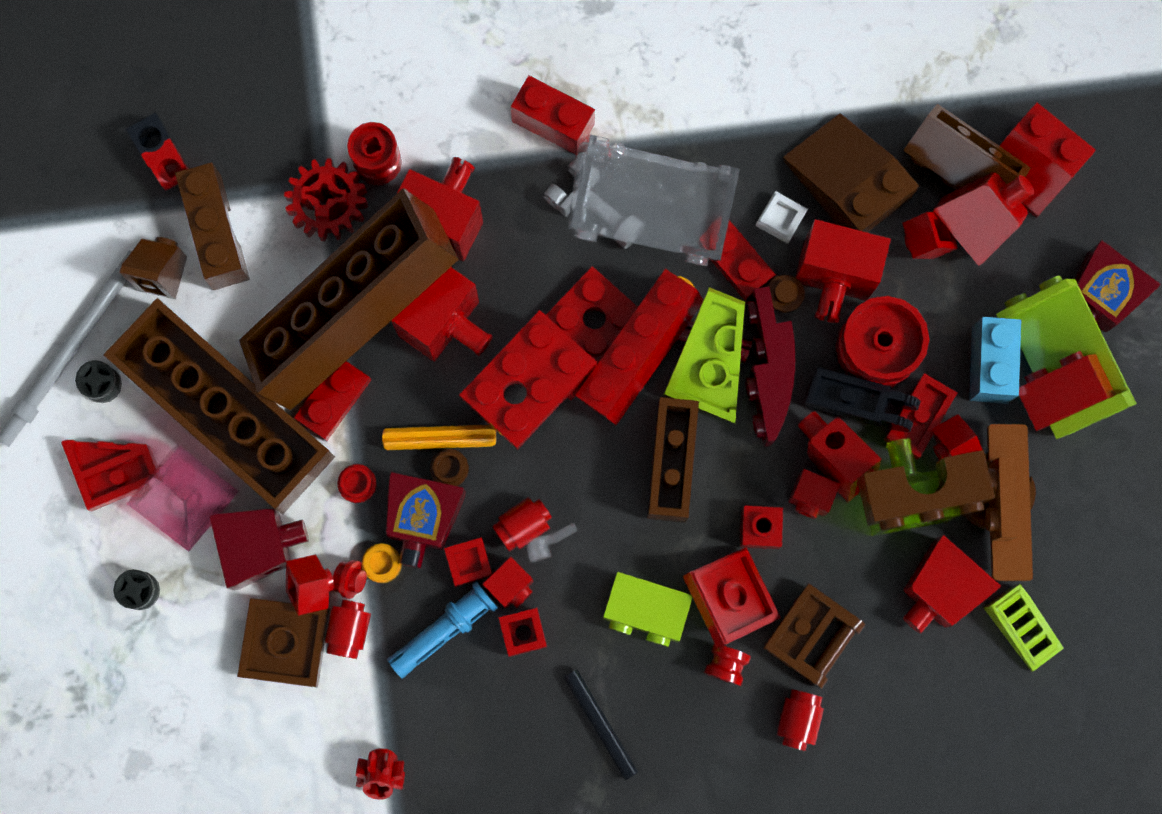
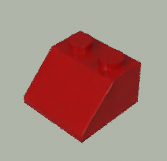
M1038 102L999 145L1031 168L1025 178L1031 183L1034 194L1024 200L1022 204L1036 218L1096 151L1095 148Z

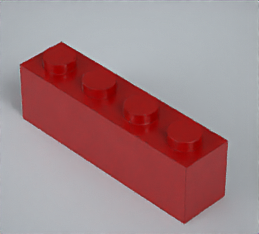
M665 268L575 396L607 420L617 425L701 307L704 299L698 290Z

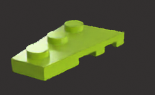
M710 287L708 288L665 389V395L675 399L699 401V409L733 423L736 422L745 309L744 301Z

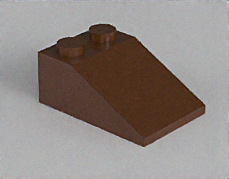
M841 113L782 158L837 225L867 233L908 202L919 187L893 155Z

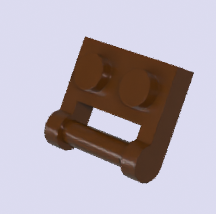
M808 583L763 649L822 690L828 681L826 675L854 634L859 635L866 624ZM832 619H837L842 624L815 665L811 667L804 660Z

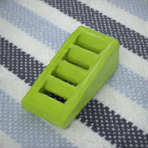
M1020 583L1013 585L983 607L1031 672L1064 649ZM1017 602L1020 608L1007 617L1003 611ZM1026 614L1030 620L1015 630L1012 624ZM1033 627H1036L1039 633L1024 643L1020 637ZM1045 639L1049 645L1033 657L1029 650Z

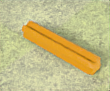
M491 425L385 428L382 433V445L386 450L491 447L496 445V430Z

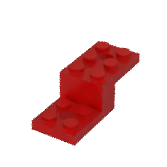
M592 266L546 315L539 310L459 394L460 398L518 450L566 398L570 401L574 399L579 389L638 306ZM589 311H599L604 315L606 321L601 328L590 329L584 324L583 318ZM512 384L522 385L526 389V398L519 404H511L504 398L506 388Z

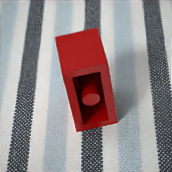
M530 75L526 78L510 107L513 123L575 155H578L595 125L594 108Z
M1078 351L1059 360L1062 367L1048 373L1047 369L1043 368L1024 377L1027 384L1019 387V396L1036 431L1047 428L1051 424L1116 395L1096 354L1083 356L1082 352Z

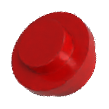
M354 464L346 467L340 473L337 485L344 499L352 503H362L374 495L377 480L374 473L368 467Z
M357 560L342 561L336 567L333 574V590L339 592L341 597L352 599L363 590L367 576L366 572L362 569V563Z

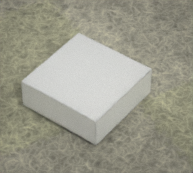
M775 191L755 226L788 244L808 209Z

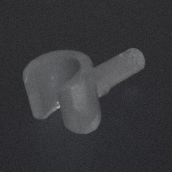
M572 523L548 536L533 539L527 546L530 561L538 562L550 558L551 553L548 545L555 544L577 532L575 524Z

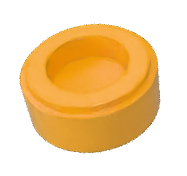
M375 544L364 553L362 569L366 572V576L376 583L391 582L401 571L402 565L398 564L400 555L396 549L388 544Z

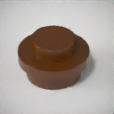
M780 275L774 278L768 285L774 310L781 313H790L801 306L805 291L802 283L795 277Z
M445 449L433 457L430 464V473L435 482L459 486L468 476L469 465L461 452L454 449Z

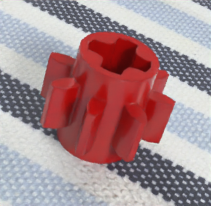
M383 748L374 749L369 752L367 760L358 758L355 776H357L356 786L363 787L364 794L372 799L382 800L389 798L393 793V788L403 789L405 762L397 761V755L391 750Z

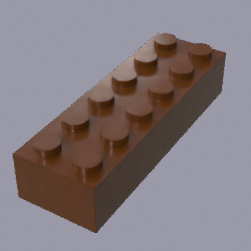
M401 189L239 339L258 394L292 410L459 260L433 208L406 189Z
M158 298L103 354L281 514H284L335 458L324 445L279 405L258 394L251 380Z

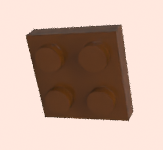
M250 598L237 677L318 688L330 609L298 616L292 603Z

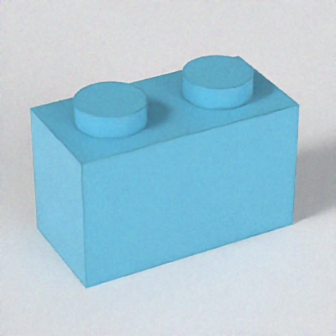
M982 317L972 326L969 401L1007 404L1019 396L1020 319Z

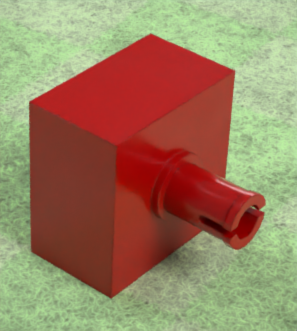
M453 157L452 163L441 183L409 169L398 192L404 188L434 209L458 259L464 262L483 225L480 202L462 193L475 167L466 160L462 165L460 163L461 158Z
M817 219L814 220L804 240L795 278L803 285L822 289L818 309L815 313L817 319L824 321L830 306L831 309L827 322L838 323L845 296L864 301L870 298L881 282L891 241L890 238Z
M452 267L391 320L397 335L434 362L453 337L474 351L478 356L486 350L493 338L491 334L486 333L467 319L479 304L476 285Z

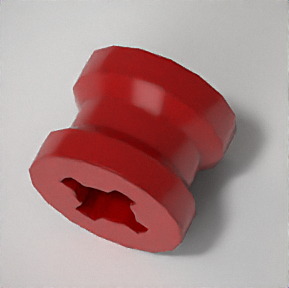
M714 643L711 650L714 657L712 662L706 665L704 673L722 681L741 686L743 682L741 672L743 667L749 664L751 656L727 646L717 649Z

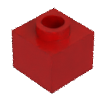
M934 212L923 213L902 223L906 234L905 244L911 252L913 259H935L958 249L955 237Z
M959 414L931 429L937 445L932 448L939 461L945 457L982 450L977 435Z
M803 469L798 475L788 502L796 505L795 511L803 516L816 519L818 515L824 517L830 512L840 483Z
M743 506L741 509L740 547L780 549L782 547L783 508ZM759 519H765L769 522L770 530L767 533H761L757 530L756 522Z
M317 555L286 561V593L298 616L329 609V592L334 589L333 577L328 568H323Z
M510 557L483 583V586L505 609L511 604L518 608L533 593L529 586L534 581Z
M538 608L499 617L508 657L547 648ZM520 626H527L531 629V636L528 640L521 641L517 638L516 631Z

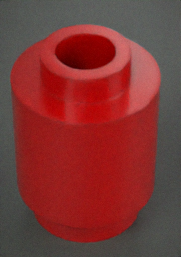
M527 497L499 516V522L492 527L510 552L516 547L520 550L548 531L550 527L547 521L552 516L540 499L532 502Z
M342 599L340 607L332 606L324 642L328 643L327 654L352 659L358 658L359 650L364 649L371 613L364 612L365 604Z
M794 689L791 690L790 698H785L776 734L784 737L782 745L806 751L807 744L816 745L824 708L821 707L823 697Z

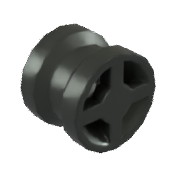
M93 360L86 362L76 373L75 382L78 390L96 403L111 402L121 391L122 381L120 375L115 369L102 361ZM107 382V384H104V386H103V387L101 388V390L99 391V387H100L103 383Z
M134 569L128 570L119 575L115 581L113 588L114 597L125 608L145 610L153 606L158 600L160 594L159 582L148 572Z

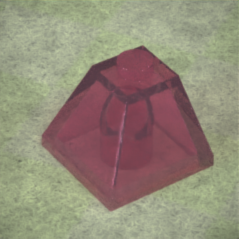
M177 442L129 499L127 504L189 552L211 526L209 516L221 514L239 491Z

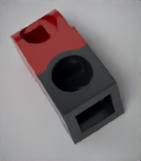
M156 112L128 127L126 131L163 189L167 191L178 185L175 173L186 170L188 167Z

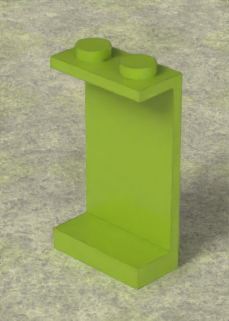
M1060 275L1039 285L1041 291L1030 297L1023 293L1004 302L1006 309L996 313L998 318L1021 320L1020 347L1032 372L1046 368L1048 373L1062 367L1059 360L1078 351H1081L1083 356L1096 354L1116 394L1051 424L1050 427L1056 439L1070 435L1137 404L1076 280H1062Z

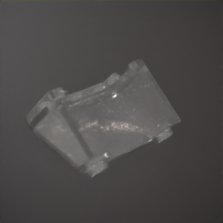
M591 134L580 139L568 229L575 230L574 238L597 242V237L601 236L686 255L685 262L700 266H707L709 260H721L740 169L720 165L717 168L706 166V163L687 162L624 147V144L620 143L609 147L608 138Z

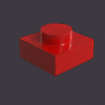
M482 537L444 548L455 587L488 578L493 574Z

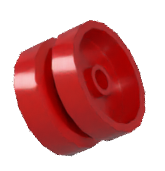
M881 296L870 298L855 308L839 330L835 347L838 363L846 375L894 387L907 379L918 368L927 354L930 338L927 323L917 308L904 299Z

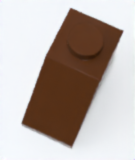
M155 237V241L141 239L121 265L119 273L140 292L176 300L187 256L177 247L178 243L164 237Z

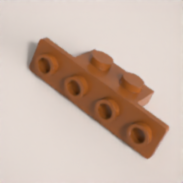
M991 424L987 427L988 470L995 498L989 501V507L986 510L985 516L987 531H990L991 577L995 581H1031L1033 579L1028 427L1025 424Z

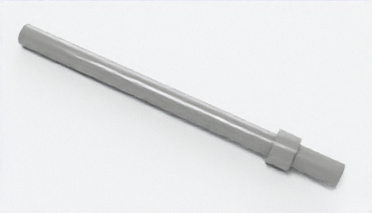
M129 250L24 400L19 398L11 410L14 414L0 432V442L10 447L27 422L31 424L39 413L37 407L127 281L119 272L121 265L132 251Z

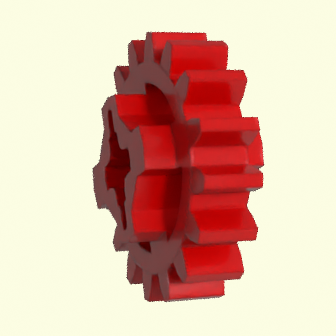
M327 158L325 166L320 167L316 159H314L311 163V170L307 171L302 166L298 168L301 175L299 180L289 178L288 181L294 191L284 192L286 200L292 203L286 206L285 209L289 216H295L292 223L296 229L304 226L306 237L310 238L316 231L323 242L326 241L328 233H333L334 237L340 240V230L345 228L348 232L353 233L354 228L351 222L353 220L363 222L364 217L358 209L368 207L366 198L360 197L367 193L364 183H358L360 177L356 170L348 174L349 168L345 162L340 163L335 168L332 159ZM337 179L347 185L350 193H347L345 189L338 188ZM330 194L333 199H328L326 205H321L320 201H324L326 195ZM302 207H306L307 210H314L316 221L309 218L304 213ZM344 213L341 217H339L338 219L334 220V219L337 218L340 214Z

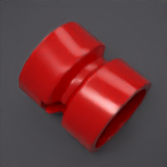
M368 122L361 124L353 130L349 136L347 148L349 157L359 177L372 185L387 184L395 179L401 170L402 159L395 135L390 128L382 123Z

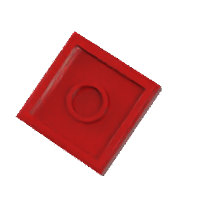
M747 547L683 576L717 649L781 618Z

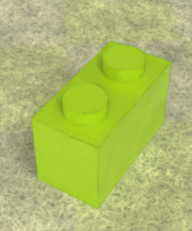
M617 572L603 619L610 621L608 628L631 635L632 630L636 629L648 633L647 641L669 647L670 641H680L693 597L678 590Z

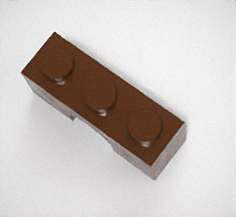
M211 162L176 172L175 175L204 280L213 290L250 280L241 245L236 239L230 222L228 211H231L223 180L214 164Z
M984 450L945 457L935 463L938 474V486L932 494H922L915 491L907 481L904 466L864 473L857 478L867 525L879 524L881 531L905 526L904 519L919 516L920 523L945 518L943 511L959 508L960 515L984 510L983 503L995 498Z

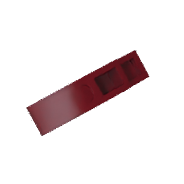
M769 286L754 289L750 297L751 301L746 302L749 324L755 323L758 338H753L755 358L757 361L762 360L763 364L752 367L749 373L750 377L745 378V387L748 400H755L757 415H752L753 430L756 438L762 437L763 447L771 446L774 443L784 423L791 400L795 373V341L792 321L776 323Z

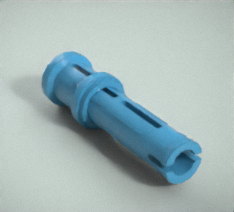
M478 581L472 584L473 589L456 603L449 602L444 609L445 613L434 623L425 628L399 651L387 658L391 667L402 679L458 633L462 632L464 634L471 631L472 624L489 610L494 612L498 609V606Z

